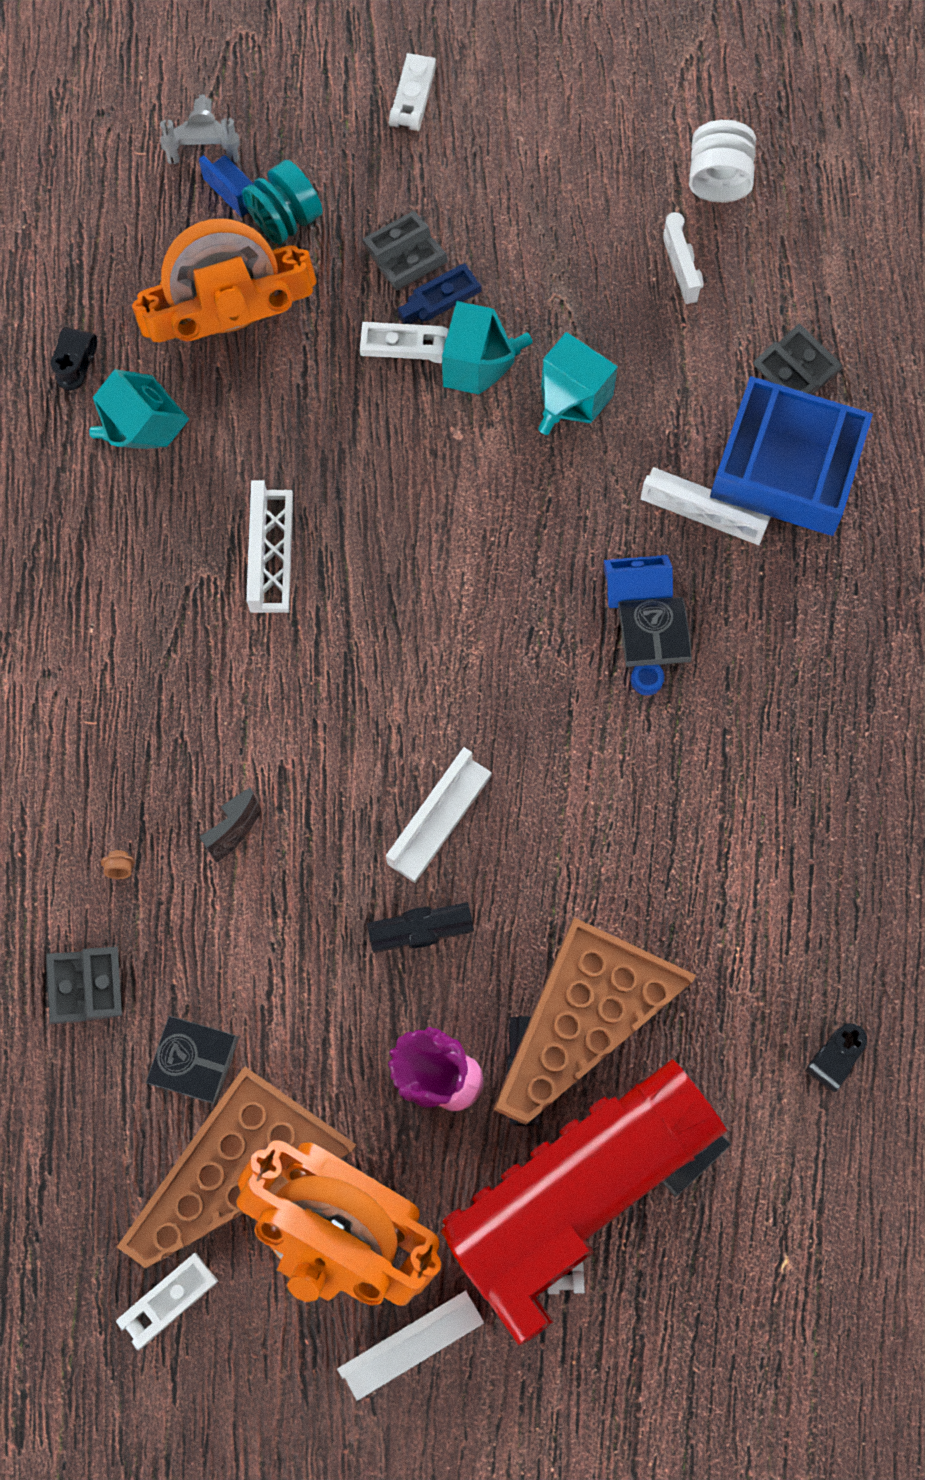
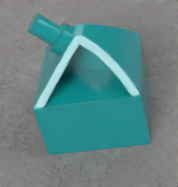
M457 301L442 354L443 387L481 394L514 364L515 357L521 353L520 350L533 343L530 334L526 332L515 339L513 337L508 339L493 308Z
M565 332L543 359L541 392L544 403V411L542 413L544 418L538 430L545 435H549L554 424L559 423L560 419L591 424L614 395L618 366L568 332Z
M114 369L92 397L102 426H91L89 434L92 439H103L116 447L138 449L167 447L189 421V418L153 375Z

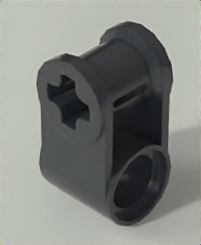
M64 327L61 330L50 364L53 372L56 374L57 383L62 389L72 391L78 389L83 384L89 365L97 350L96 334L69 327Z
M852 1023L845 1024L835 1030L826 1044L816 1053L805 1071L835 1093L846 1080L853 1068L852 1066L866 1048L867 1035L865 1030L861 1026ZM851 1033L854 1036L852 1042L856 1046L845 1048L843 1046L845 1039L842 1035L846 1036Z

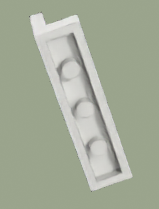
M654 467L650 475L646 476L643 483L641 500L760 545L770 521V516L710 498L711 489Z
M251 481L246 601L250 613H289L292 490H267L264 481ZM285 500V509L275 517L267 510V501ZM284 518H285V526L280 522V521H282ZM277 526L284 532V538L277 545L273 546L266 539V534ZM283 547H284V555H282V554L279 552ZM276 555L283 562V568L272 576L265 569V563ZM266 576L269 579V581L264 584ZM282 577H283V585H281V584L278 582ZM275 585L282 592V603H264V593Z
M463 747L386 854L387 864L414 883L417 882L492 776V772L472 760L471 751Z
M465 1290L340 1366L337 1370L342 1379H346L358 1401L484 1324V1321Z

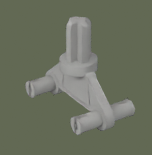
M203 94L199 95V98L194 101V111L190 113L188 121H185L175 129H173V122L171 120H168V125L166 120L160 123L162 130L160 142L162 149L166 151L167 162L172 164L173 159L174 164H177L180 161L177 150L180 145L221 144L226 149L227 157L232 161L233 156L234 163L238 162L237 148L240 145V139L234 129V120L229 118V124H227V118L221 121V124L218 123L211 113L212 100L206 98Z

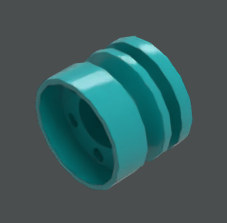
M285 159L268 171V181L264 178H258L255 180L254 185H248L242 190L244 203L255 223L270 240L279 245L287 240L288 235L293 236L297 233V223L300 226L306 227L323 213L320 199L310 181L294 163Z

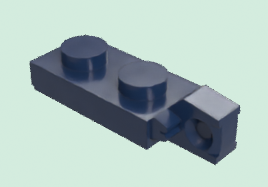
M463 263L414 289L413 295L407 298L408 303L398 308V318L402 324H412L419 319L421 322L430 320L454 307L457 301L464 302L480 293L482 286L466 263Z

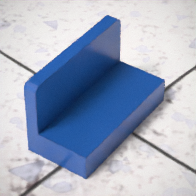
M204 155L201 156L199 163L203 179L241 218L249 213L242 197V190L246 186L254 184L226 155L213 164Z
M668 555L603 560L609 608H618V602L673 598V567Z

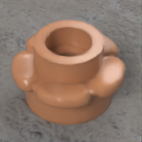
M121 850L111 851L108 853V858L104 857L101 860V865L104 866V875L111 879L128 878L134 867L133 864H135V860L127 852Z

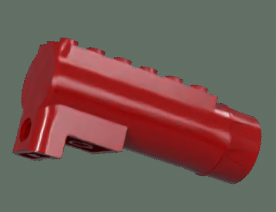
M671 1059L640 1084L636 1083L619 1100L615 1096L610 1100L606 1096L598 1100L588 1109L591 1115L581 1122L574 1119L559 1131L562 1135L561 1138L553 1144H549L546 1141L530 1153L533 1159L524 1166H520L519 1163L515 1164L501 1175L502 1183L492 1189L490 1186L483 1188L472 1197L474 1202L472 1206L463 1211L458 1208L442 1220L445 1227L440 1232L454 1257L478 1291L490 1303L518 1346L526 1344L554 1323L537 1297L595 1253L586 1240L675 1171L690 1161L695 1160L694 1157L728 1131L709 1102L674 1059Z

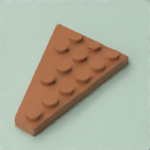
M573 918L493 1110L526 1125L691 984L696 975L579 919Z
M244 1066L120 1241L117 1248L144 1268H149L243 1215L244 1213L237 1205V1198L241 1192L238 1186L239 1175L256 1151L266 1150L272 1141H283L295 1149L302 1143H313L339 1159L352 1153L357 1145ZM263 1168L260 1169V1173L257 1176L256 1181H259V1177L264 1170ZM279 1175L268 1192L275 1195L279 1189L289 1182L286 1178Z

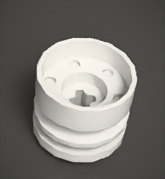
M717 120L700 126L693 133L689 186L695 195L710 202L724 203L741 199L752 191L756 136L751 128L746 124L733 120Z

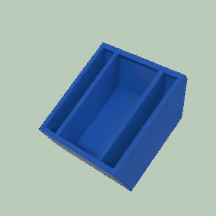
M750 376L715 477L710 498L834 536L845 509L873 413Z

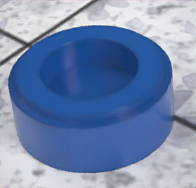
M659 665L634 667L631 675V685L636 692L649 696L656 694L662 688L664 672Z

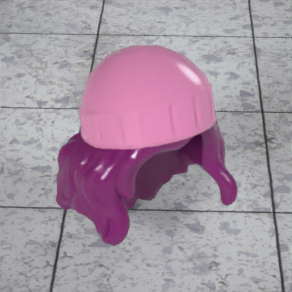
M427 1027L425 1031L415 1030L414 1032H406L404 1036L397 1039L396 1047L392 1048L389 1052L392 1060L388 1062L391 1072L390 1078L394 1081V1088L399 1090V1095L406 1101L414 1102L423 1108L440 1106L454 1112L462 1111L472 1106L481 1095L484 1082L481 1067L473 1058L465 1055L464 1049L458 1040L450 1038L439 1029Z

